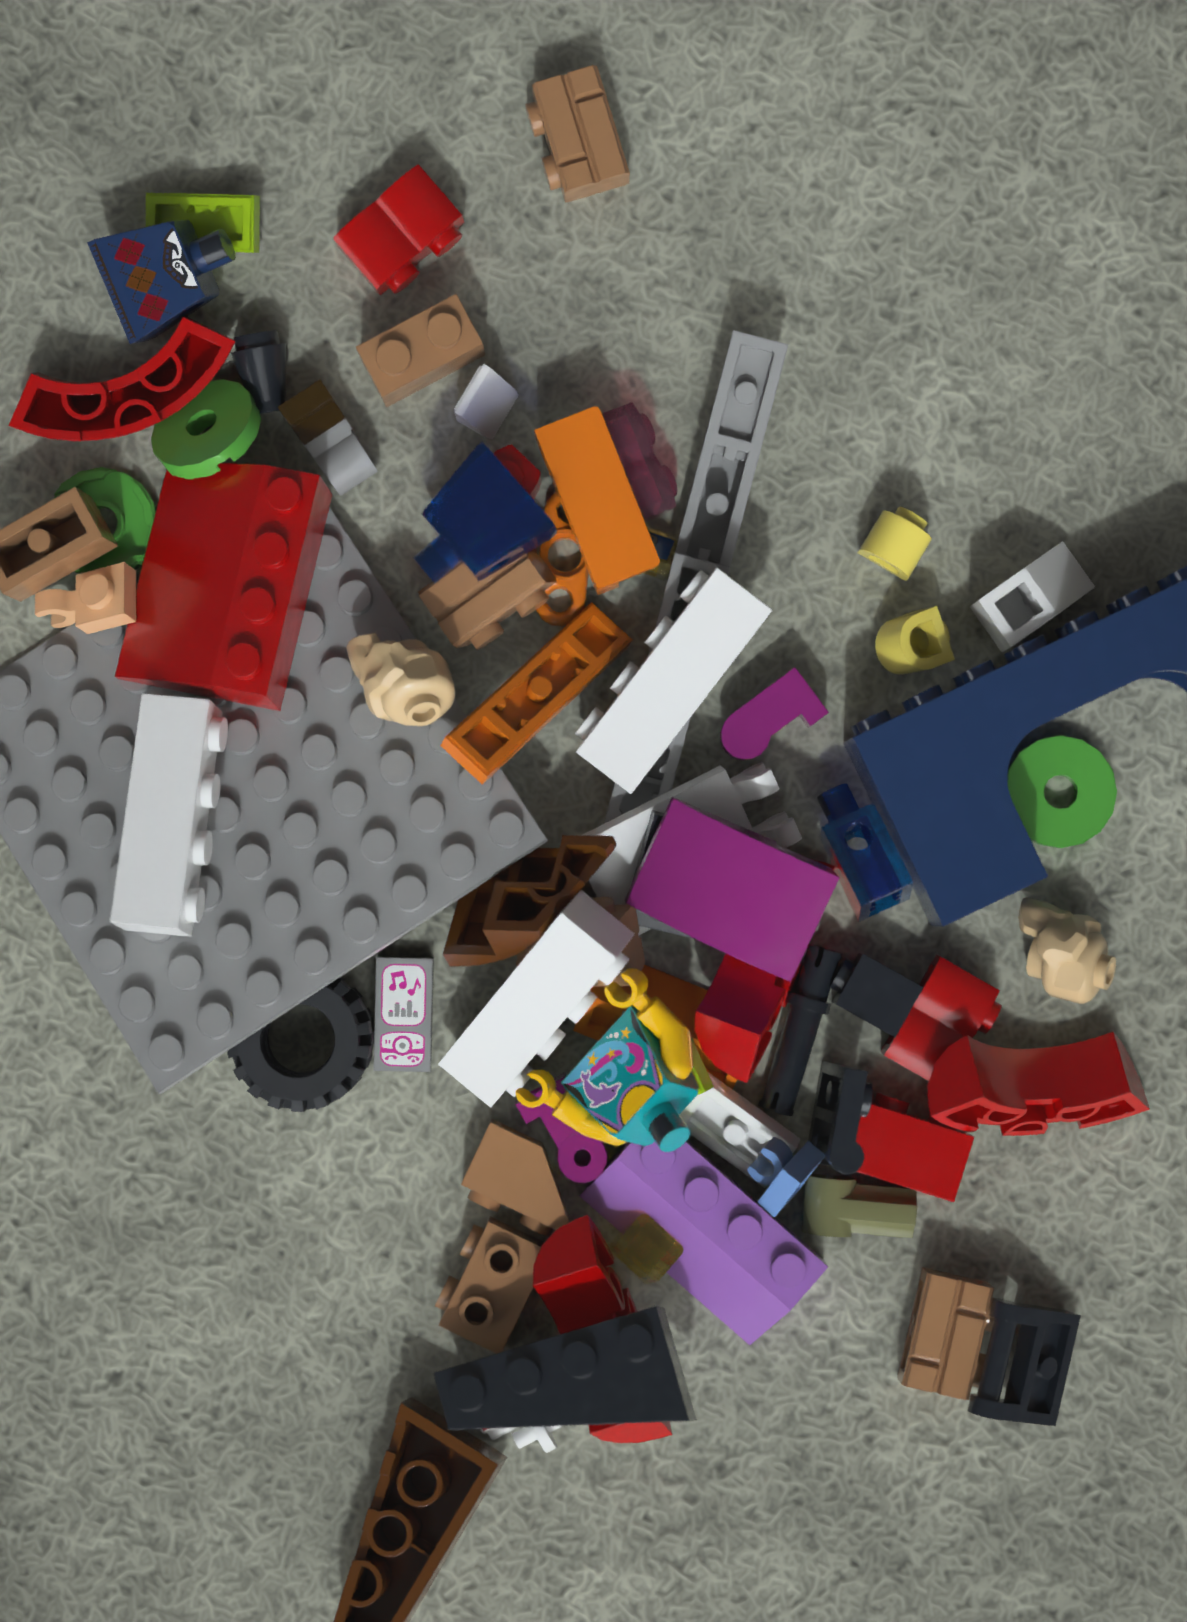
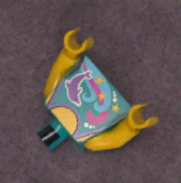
M630 968L622 972L621 976L630 984L632 995L626 993L621 985L614 981L605 987V995L613 1006L629 1008L561 1081L566 1091L563 1094L558 1092L554 1077L548 1071L538 1069L527 1073V1075L541 1084V1097H536L529 1090L521 1087L515 1091L517 1100L527 1107H537L543 1103L553 1108L552 1116L586 1137L614 1146H620L626 1142L648 1146L655 1141L660 1150L670 1152L681 1147L690 1136V1130L679 1114L698 1094L699 1086L692 1073L691 1034L685 1024L657 996L650 998L646 994L648 981L645 974L639 969Z

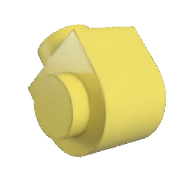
M898 507L895 513L883 510L859 549L858 554L907 581L932 540L931 536L924 531L928 523L914 512L903 507Z
M938 606L912 611L891 619L880 627L876 636L875 649L877 657L883 667L894 674L902 675L928 670L955 660L949 643V630L941 618Z

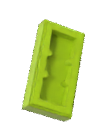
M146 193L145 227L176 220H189L198 238L221 228L230 238L235 252L259 253L260 196Z

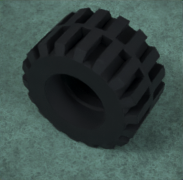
M339 977L300 1003L322 1011L331 1022L334 1030V1049L329 1059L321 1067L309 1072H295L282 1066L273 1056L269 1046L268 1033L271 1025L269 1023L227 1051L228 1058L232 1057L236 1069L233 1072L238 1081L243 1079L249 1087L247 1091L256 1099L259 1097L268 1101V1106L278 1110L282 1107L291 1109V1112H304L314 1108L317 1110L340 1099L360 1081L372 1058L371 1050L374 1044V1031H372L371 1020L373 1018L369 1007L366 1008L361 1000L362 995L355 987H350L344 978Z

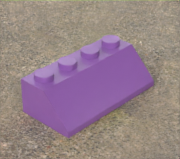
M688 1140L681 1147L670 1152L660 1150L655 1141L648 1146L626 1142L606 1164L603 1173L593 1180L579 1195L631 1242L649 1222L658 1228L677 1246V1250L659 1266L749 1345L790 1312L828 1268V1265L821 1256L781 1221L771 1216L759 1206L757 1200Z

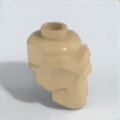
M374 632L360 635L348 642L346 647L351 668L364 688L368 708L377 718L394 721L406 726H426L442 717L452 706L455 699V687L448 663L439 652L429 649L422 641L407 639L399 642L395 640L380 642L377 634Z
M1027 897L1023 898L1018 916L1020 930L1023 933L1034 936L1027 957L1026 969L1028 976L1042 979L1043 988L1048 995L1079 1004L1091 1001L1100 988L1107 990L1114 978L1116 958L1108 955V945L1101 934V924L1088 915H1074L1070 911L1062 910L1048 902Z

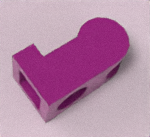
M794 667L727 718L720 731V742L724 751L732 758L740 761L752 760L760 756L768 747L772 735L798 716L809 728L829 712Z
M565 1072L554 1078L556 1090L561 1094L566 1091L561 1084V1081L567 1076ZM542 1086L530 1092L536 1097H541ZM516 1099L515 1105L526 1124L541 1117L558 1147L557 1160L560 1170L568 1179L574 1182L587 1183L595 1180L603 1173L607 1164L604 1142L586 1137L552 1116L553 1108L545 1103L537 1107H527Z

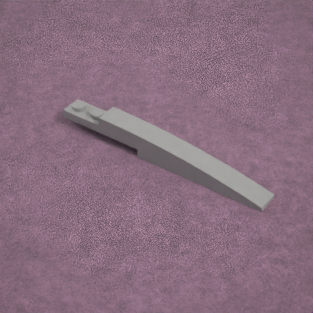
M733 330L656 626L665 615L672 621H675L688 603L680 598V595L700 569L710 576L717 566L724 573L729 574L789 344ZM690 718L632 794L615 782L604 824L672 790Z

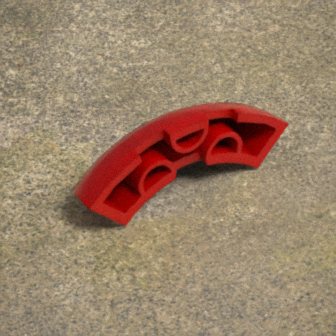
M182 317L176 331L155 356L136 370L121 377L101 382L81 383L53 378L40 372L31 373L8 426L29 434L66 441L103 440L141 431L165 420L198 396L225 363L236 341L193 319Z
M814 860V861H817V862H819V863H821V864H824V865L830 867L833 871L835 870V866H834V865L828 864V863H826V862ZM725 953L706 995L695 1011V1033L704 1054L718 1069L745 1083L749 1081L772 1038V1032L769 1031L773 1028L781 1007L786 1008L788 993L793 991L802 968L800 963L790 982Z
M1114 1032L1076 1043L1032 1049L991 1046L966 1035L948 1046L934 1064L927 1084L928 1107L931 1117L945 1125L967 1132H975L979 1129L978 1124L999 1125L1002 1136L1039 1135L1047 1131L1048 1123L1077 1121L1079 1129L1150 1110L1135 1066L1123 1043Z
M589 1215L579 1217L559 1227L541 1246L533 1265V1287L547 1306L560 1334L637 1312L629 1289H622L613 1268L606 1267L614 1264L615 1258ZM670 1422L588 1425L591 1435L602 1441L613 1443H641L673 1435Z

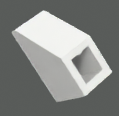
M1062 541L976 601L970 608L1000 651L1004 652L1095 588V586Z

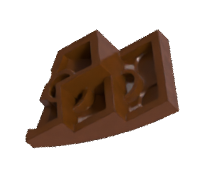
M562 835L559 848H537L460 898L457 901L443 951V956L449 966H475L498 962L515 956L531 947L542 937L614 851L617 845L614 837Z

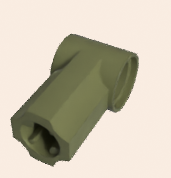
M811 1174L805 1182L801 1232L827 1237H851L852 1233L875 1236L913 1238L917 1217L916 1190L899 1186L857 1183V1179L833 1175V1179H827L824 1174Z

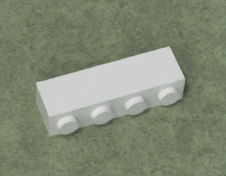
M717 566L710 576L700 569L680 595V598L688 603L675 621H672L666 615L645 641V644L653 649L640 667L631 661L628 663L610 687L618 696L606 712L603 713L595 707L575 733L583 740L576 753L630 794L636 789L772 612L769 606Z
M142 693L110 922L123 930L192 937L194 922L199 923L203 917L205 892L203 888L199 887L202 865H208L210 862L213 847L212 832L207 830L209 808H216L220 796V777L218 774H214L217 752L224 751L228 737L227 719L222 717V711L210 699Z
M580 890L438 1065L490 1108L505 1090L515 1097V1091L520 1087L522 1088L530 1079L527 1073L534 1070L528 1065L531 1059L537 1054L545 1061L566 1036L558 1028L562 1022L568 1017L576 1024L598 998L590 991L598 979L608 986L630 960L621 951L634 936V933Z

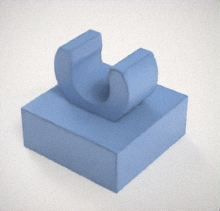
M773 1137L760 1151L766 1158L760 1155L747 1169L749 1175L755 1181L763 1185H770L757 1204L774 1218L801 1189L825 1157L824 1153L809 1141L793 1157L789 1146L781 1139Z

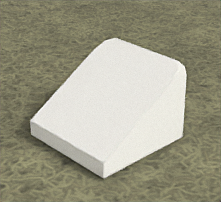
M483 364V366H479L454 408L456 419L483 437L493 439L516 401L518 393L516 389L493 369Z

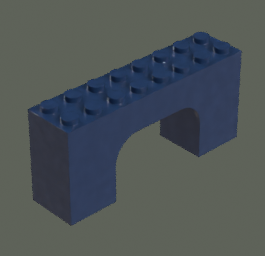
M1187 566L1157 581L1160 592L1151 595L1146 585L1106 605L1109 616L1099 620L1094 610L1064 624L1055 630L1059 640L1051 644H1047L1044 636L1041 635L1005 653L1004 656L1008 664L998 669H995L992 661L988 660L954 677L953 681L957 688L944 694L938 684L902 702L906 712L893 719L888 710L885 709L851 726L855 737L843 744L930 926L944 927L1048 877L1012 802L1008 789L1007 779L1010 759L1017 745L1028 733L1055 718L1138 679H1161L1173 683L1187 692Z

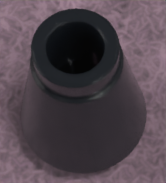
M278 330L233 337L236 341L234 344L236 351L231 352V356L242 384L254 398L260 414L279 411L278 406L286 402V343H280Z

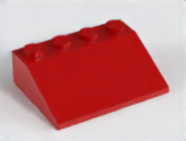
M220 463L218 467L221 471L208 477L195 479L173 476L166 469L136 589V622L127 625L115 677L120 680L281 711L332 493L318 474L269 465Z

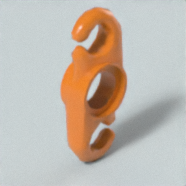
M556 490L545 503L543 517L555 529L557 534L540 545L539 556L542 557L557 581L545 590L546 594L549 595L557 589L565 590L570 595L571 605L563 612H556L546 602L536 611L541 619L548 624L565 626L585 608L589 573L583 558H581L579 565L575 569L568 572L556 570L549 562V550L556 542L569 540L577 545L569 522L564 521L560 517L559 507L561 502Z

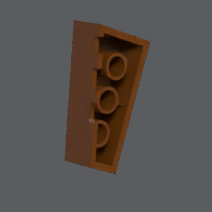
M413 1397L401 1402L388 1450H386L379 1472L380 1477L362 1527L363 1532L355 1559L351 1563L333 1622H410L508 1457L466 1430H449L444 1416Z

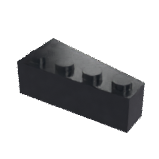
M660 1306L650 1307L433 1373L449 1430L697 1420L664 1307Z

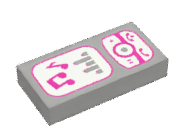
M376 957L374 1071L431 1072L434 958Z

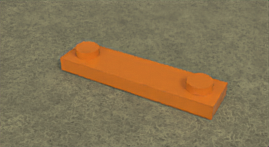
M591 602L446 735L440 746L483 785L629 647L633 639Z

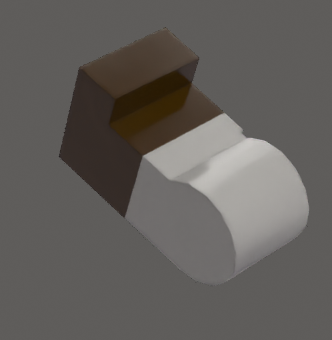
M320 379L278 406L285 420L340 496L378 472L361 446V442Z

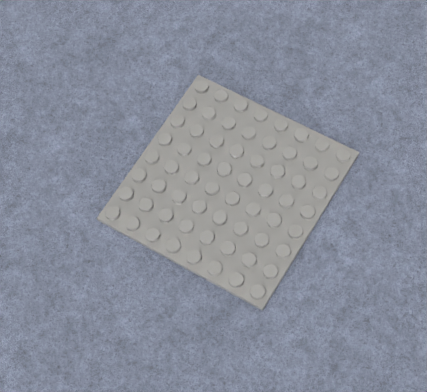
M329 508L281 711L117 679L115 673L128 624L87 634L76 627L74 623L0 671V834L159 1094L178 1084L548 841L501 768L482 785L440 746L445 736L467 717L456 699H454L452 706L442 717L426 726H406L394 721L377 718L371 713L366 703L364 688L351 668L346 647L348 642L360 635L374 632L377 634L380 642L386 640L399 642L407 639L416 640V638L331 508ZM142 693L210 699L222 711V717L226 718L228 723L226 747L223 752H217L214 774H218L220 777L219 801L216 808H209L207 830L212 832L213 837L212 855L209 864L202 865L199 887L203 888L205 892L204 913L199 923L194 922L192 937L126 931L110 922Z

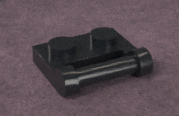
M822 1061L808 1141L824 1153L825 1157L820 1164L829 1165L835 1171L842 1174H852L857 1172L864 1162V1152L862 1147L856 1142L860 1116L867 1117L870 1111L873 1086L872 1083L866 1082L868 1071L844 1064Z
M993 1298L989 1314L991 1317H994L993 1327L978 1392L971 1394L967 1411L995 1420L1056 1426L1081 1315L1063 1309ZM1021 1324L1005 1397L1001 1399V1391L1016 1326Z

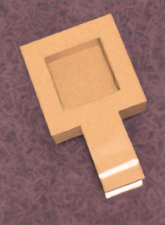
M122 562L77 574L76 590L47 589L36 593L35 615L42 617L51 614L52 627L63 628L75 623L76 627L87 634L136 622V570Z

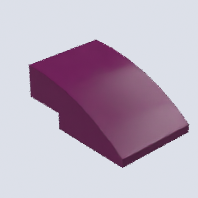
M671 797L624 901L680 932L791 982L840 877L830 867L779 846L770 838Z

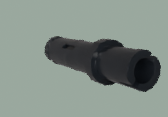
M810 943L807 946L808 950L796 989L788 993L786 1002L791 1005L764 1093L758 1106L764 1109L771 1110L772 1108L775 1109L776 1113L786 1116H793L794 1105L822 1015H828L831 1008V1003L827 1002L831 989L829 987L833 982L839 960H841L843 955L842 953L826 950L824 947Z

